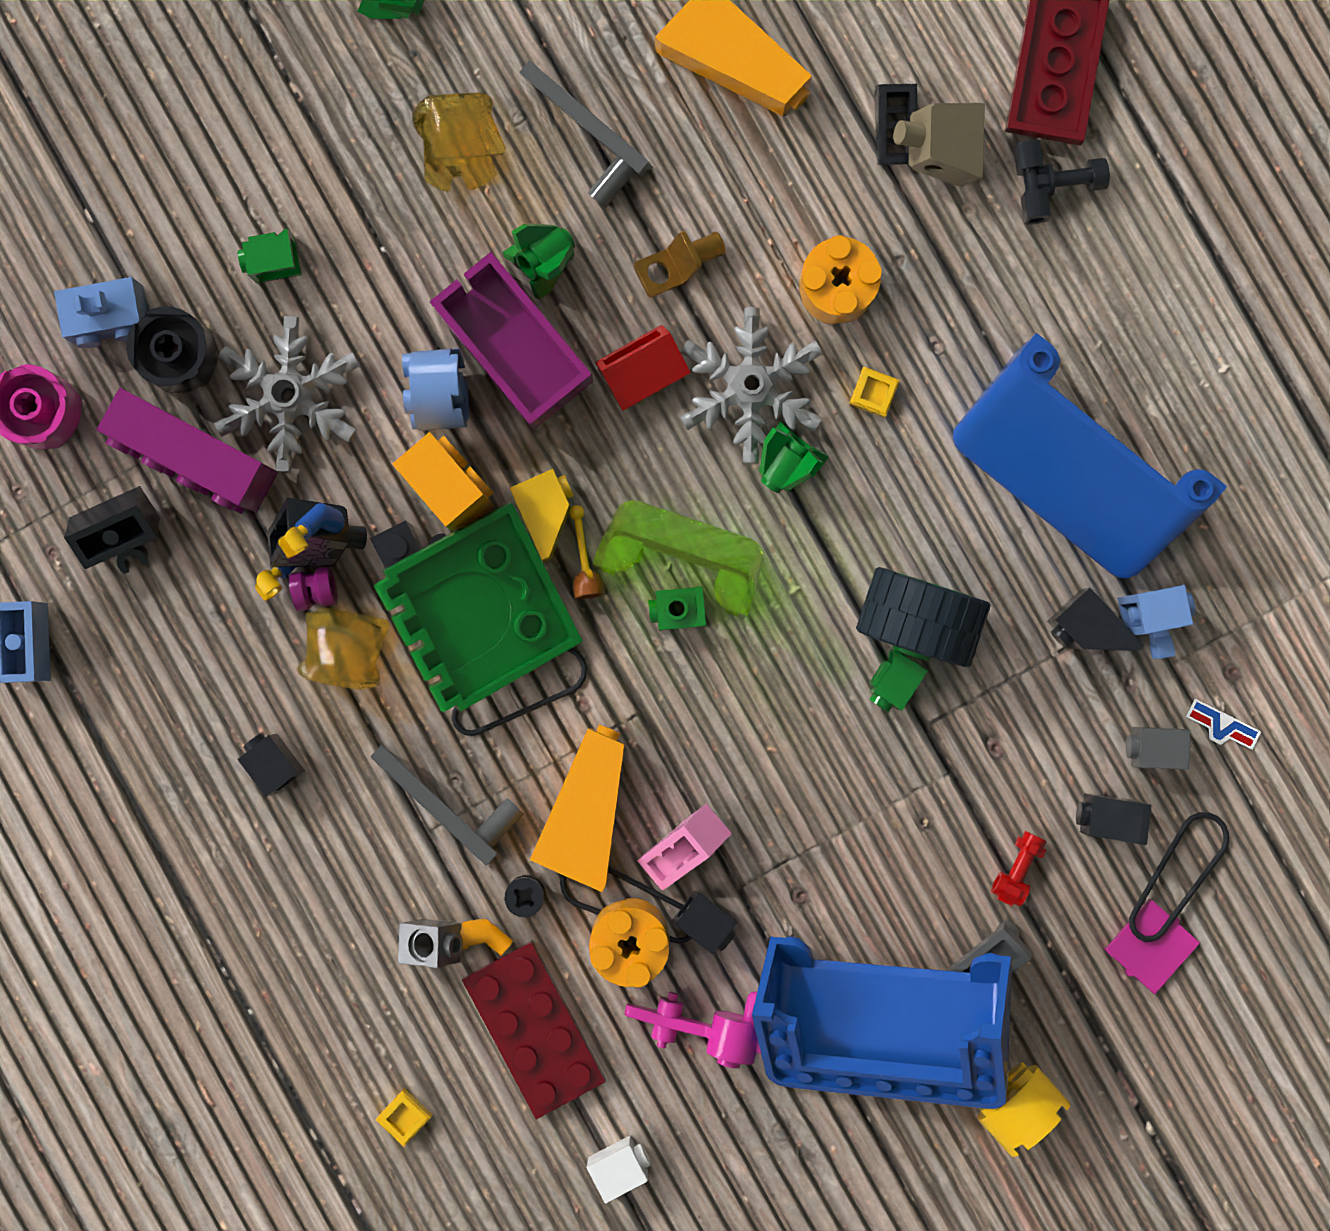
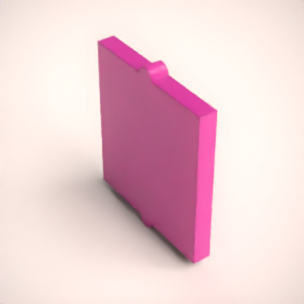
M1148 899L1136 916L1135 926L1142 935L1152 936L1162 928L1170 916L1153 900ZM1176 918L1166 933L1160 939L1153 942H1144L1137 939L1132 933L1128 922L1104 950L1125 968L1124 972L1126 975L1134 976L1153 994H1156L1200 942L1179 925L1180 920Z

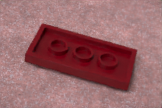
M1028 0L1005 132L1079 146L1083 144L1109 0Z
M532 940L462 978L465 988L536 1120L606 1082L599 1064Z

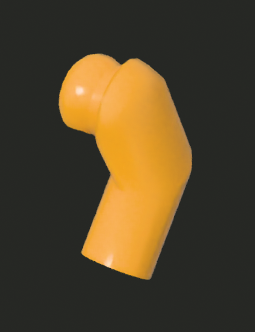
M488 919L469 920L461 923L462 949H468L471 945L486 943L501 956L513 942L510 937Z

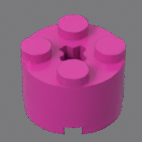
M20 365V367L1 373L0 435L10 441L33 449L43 450L61 447L73 435L81 417L82 400L73 386L64 378L36 365ZM34 403L38 405L35 412L31 410Z

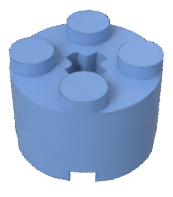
M461 349L413 351L403 354V373L405 378L409 377L410 390L403 391V404L405 413L410 414L412 429L425 431L467 427L466 421H469L467 380H464L463 373L458 372V369L465 368Z

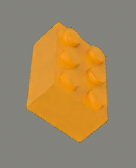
M430 432L427 433L392 463L445 527L453 532L484 516L495 506L489 499L494 492L471 466L466 470L463 469L469 463L444 435L437 440Z

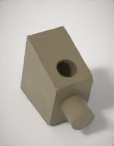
M929 104L913 112L910 116V122L900 120L896 124L893 133L894 142L898 145L909 146V166L912 170L959 187L983 178L985 104Z

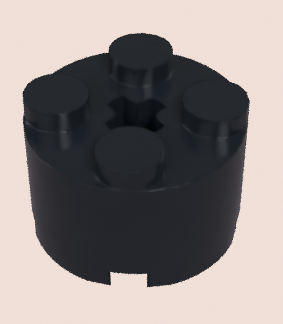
M167 306L145 313L146 316L132 326L127 337V356L133 368L142 378L158 388L172 393H186L208 384L217 364L218 350L211 331L204 324L182 309ZM175 345H178L177 352H173L172 357L168 356V350H174Z

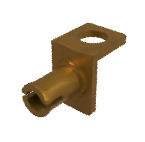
M686 231L678 233L667 249L636 261L633 267L647 296L652 298L688 283L702 266L703 262L725 254V244L718 232H712L710 235L691 242ZM660 264L664 266L668 272V280L662 284L653 282L648 276V267L650 265Z

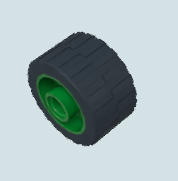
M877 567L875 568L856 629L859 633L893 645L892 649L927 661H930V658H934L954 665L969 667L972 664L991 604L988 601Z

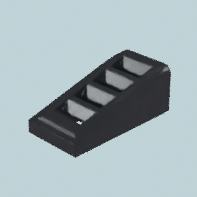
M917 83L878 84L875 86L877 165L909 164V146H907V153H887V145H898L894 142L893 137H887V129H895L896 124L899 122L887 121V114L905 113L906 121L910 122L911 114L917 111ZM887 98H905V105L887 106Z

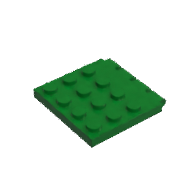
M507 502L383 570L386 578L374 585L387 611L400 605L402 606L403 610L394 614L391 619L405 645L409 646L419 640L421 641L422 645L410 651V655L424 681L439 675L440 679L432 683L428 688L441 712L447 711L454 706L461 712L583 642L511 502Z

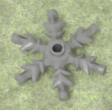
M758 307L744 308L745 329L737 326L734 328L738 339L743 344V346L735 347L744 356V360L739 366H731L729 364L726 352L721 359L712 342L707 343L705 351L695 343L687 340L681 350V354L699 363L692 368L693 372H713L710 380L723 377L728 385L723 394L709 390L713 398H693L692 402L698 408L680 416L686 430H689L706 419V427L711 429L720 412L726 419L729 406H740L744 415L735 422V425L743 426L735 436L733 443L737 445L744 442L743 464H758V442L763 444L766 438L759 425H767L766 421L758 415L761 407L765 405L773 406L776 420L782 412L787 425L792 430L796 427V420L812 431L816 430L822 420L821 417L804 409V407L810 404L809 399H789L793 391L779 394L775 389V383L779 378L793 381L789 373H810V368L804 364L823 355L820 346L814 341L797 352L796 343H791L783 359L776 353L773 366H763L759 361V356L768 347L759 346L768 335L769 328L759 329L760 308ZM747 378L757 379L759 387L756 390H748L744 385Z
M284 316V338L278 335L273 336L274 342L282 354L273 355L282 365L281 370L277 374L267 373L264 360L258 366L250 349H246L244 358L227 346L219 353L218 360L236 369V371L229 375L230 379L250 380L246 387L250 388L260 385L264 390V396L259 402L246 398L249 406L240 404L228 405V409L234 414L214 424L221 437L231 433L238 427H241V435L246 436L255 420H257L261 427L265 414H275L279 424L273 427L269 433L278 434L269 444L267 451L272 453L278 450L276 472L291 473L292 451L297 454L302 453L301 446L293 435L302 434L293 424L294 419L298 415L308 416L311 429L317 422L320 432L326 440H329L331 431L348 443L355 437L357 429L339 419L346 414L345 410L325 409L329 401L315 404L311 394L316 387L330 391L326 383L336 385L347 384L348 381L342 374L359 367L360 363L354 352L344 356L337 362L334 361V354L329 353L320 369L314 362L310 375H300L296 366L306 356L297 355L306 345L308 337L298 338L299 317ZM288 390H295L293 399L286 403L284 401V394Z

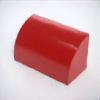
M663 325L656 327L594 362L622 411L691 373L671 333Z

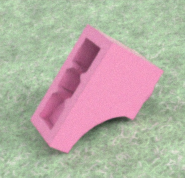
M706 803L682 821L637 861L663 891L708 859L732 833Z

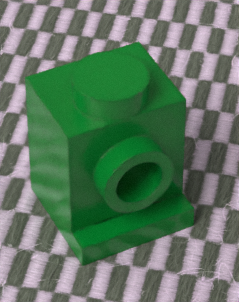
M703 586L655 591L656 599L648 600L650 623H658L659 631L706 627ZM679 601L684 605V613L682 615L673 616L669 612V606L672 602Z

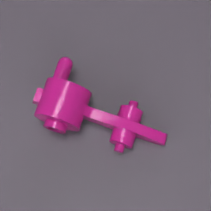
M756 991L748 995L743 1015L728 1011H715L712 1024L681 1016L684 1003L677 1000L678 994L674 992H669L667 998L660 997L657 1010L635 1004H626L625 1016L654 1024L651 1037L658 1040L657 1047L666 1048L667 1043H675L677 1031H682L708 1038L706 1053L717 1058V1063L725 1067L740 1068V1064H754L756 1053L761 1054L752 1019L757 995Z

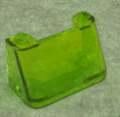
M630 500L618 506L599 543L592 564L596 570L615 576L616 572L628 570L635 563H640L644 548L646 547L717 571L718 574L713 586L717 602L726 609V614L741 619L748 616L764 557L762 548L756 541L641 501Z

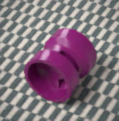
M330 566L317 568L311 574L301 571L289 575L290 593L297 612L310 610L316 604H322L326 607L338 603L336 582Z

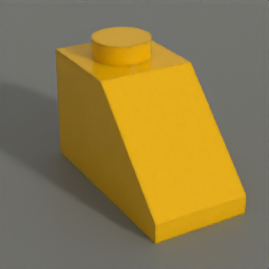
M553 469L510 488L543 562H547L553 557L571 508L567 499L574 496L565 475L557 478Z

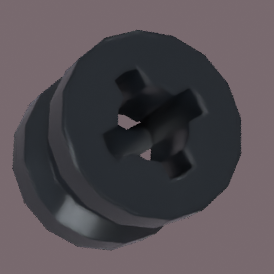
M524 874L516 877L505 891L504 901L507 909L518 917L527 918L536 914L545 901L546 891L544 884L533 875Z

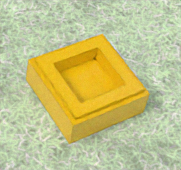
M863 366L849 405L885 418L900 380Z
M403 1088L375 1120L404 1147L429 1121L433 1114Z

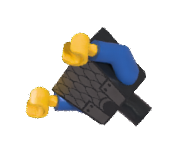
M286 498L267 531L271 570L267 569L258 574L255 589L261 598L267 601L282 590V586L277 579L279 577L285 579L296 567L332 566L338 562L345 549L363 550L367 542L366 528L364 526L349 525L347 509L344 506Z

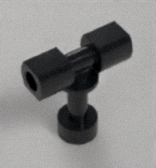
M1040 140L1018 142L1013 149L1017 176H1023L1025 192L1020 200L1025 225L1044 223L1049 220L1051 212L1048 196L1054 195L1056 187L1087 184L1090 191L1105 190L1109 187L1110 172L1106 158L1089 159L1086 168L1054 172L1051 164L1044 165Z

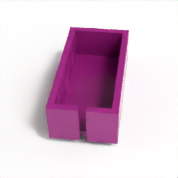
M490 252L463 274L467 283L472 288L467 294L461 283L456 279L429 302L435 312L534 431L594 381L591 372L493 253Z
M120 387L96 429L109 436L105 442L107 445L137 459H140L143 454L141 463L170 477H174L178 473L176 481L206 496L212 491L214 492L211 498L212 501L240 514H243L245 508L257 513L279 473L273 468Z

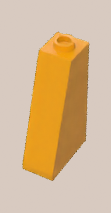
M689 0L655 36V51L660 56L781 116L791 107L797 110L811 94L808 89L812 75L730 0Z
M601 724L598 725L597 730L590 727L587 729L530 860L603 892L608 877L625 743L618 740L621 733Z

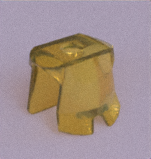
M477 92L430 95L415 107L412 113V121L418 135L423 139L424 181L432 187L448 192L450 191L452 179L459 176L463 178L467 189L473 190L486 184L497 175L491 156L503 155L506 147L491 115L494 103L487 94Z
M320 607L316 612L306 613L307 657L297 668V672L302 677L311 681L358 690L380 685V675L376 662L390 627L387 619Z

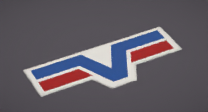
M1194 699L1186 715L1187 718L1209 728V739L1220 745L1231 739L1253 750L1261 734V731L1197 699Z

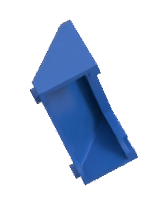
M1035 333L1016 351L956 425L953 431L954 445L965 457L1110 574L1117 578L1135 576L1214 504L1228 486L1213 474L1200 469L1185 473L1173 485L1048 384L1059 368L1060 358L1053 345L1038 333Z
M770 937L752 1012V1019L766 1075L773 1083L790 1088L985 1109L999 1108L1006 1102L1008 1088L1011 956H999L993 953L983 954L972 960L970 973L816 960L813 959L810 947L801 939L796 937Z

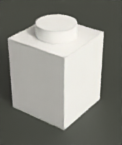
M631 1136L588 1157L587 1170L605 1204L648 1181L647 1167L651 1166V1161L645 1148L641 1143L635 1146Z

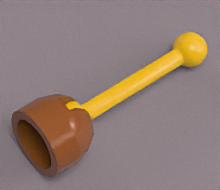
M574 505L569 510V515L575 523L582 571L575 576L573 581V593L576 600L591 599L605 595L604 582L601 576L589 568L582 524L585 511L580 505Z

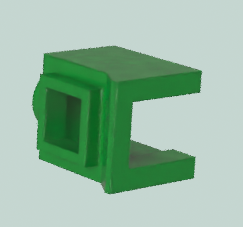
M285 228L278 235L272 232L250 236L248 241L242 242L243 249L237 252L242 273H247L256 284L302 275L296 239L288 228Z
M890 649L888 651V661L881 663L868 683L872 686L870 690L872 696L869 700L888 713L892 707L902 711L928 670L902 653Z

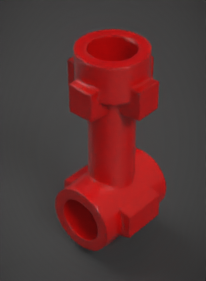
M1027 831L1024 832L1022 837L1018 836L1014 845L1020 848V851L1009 874L999 872L992 884L991 893L997 895L996 899L1010 906L1015 904L1021 907L1030 891V885L1024 883L1023 880L1035 856L1043 859L1046 853V849H1044L1046 840Z

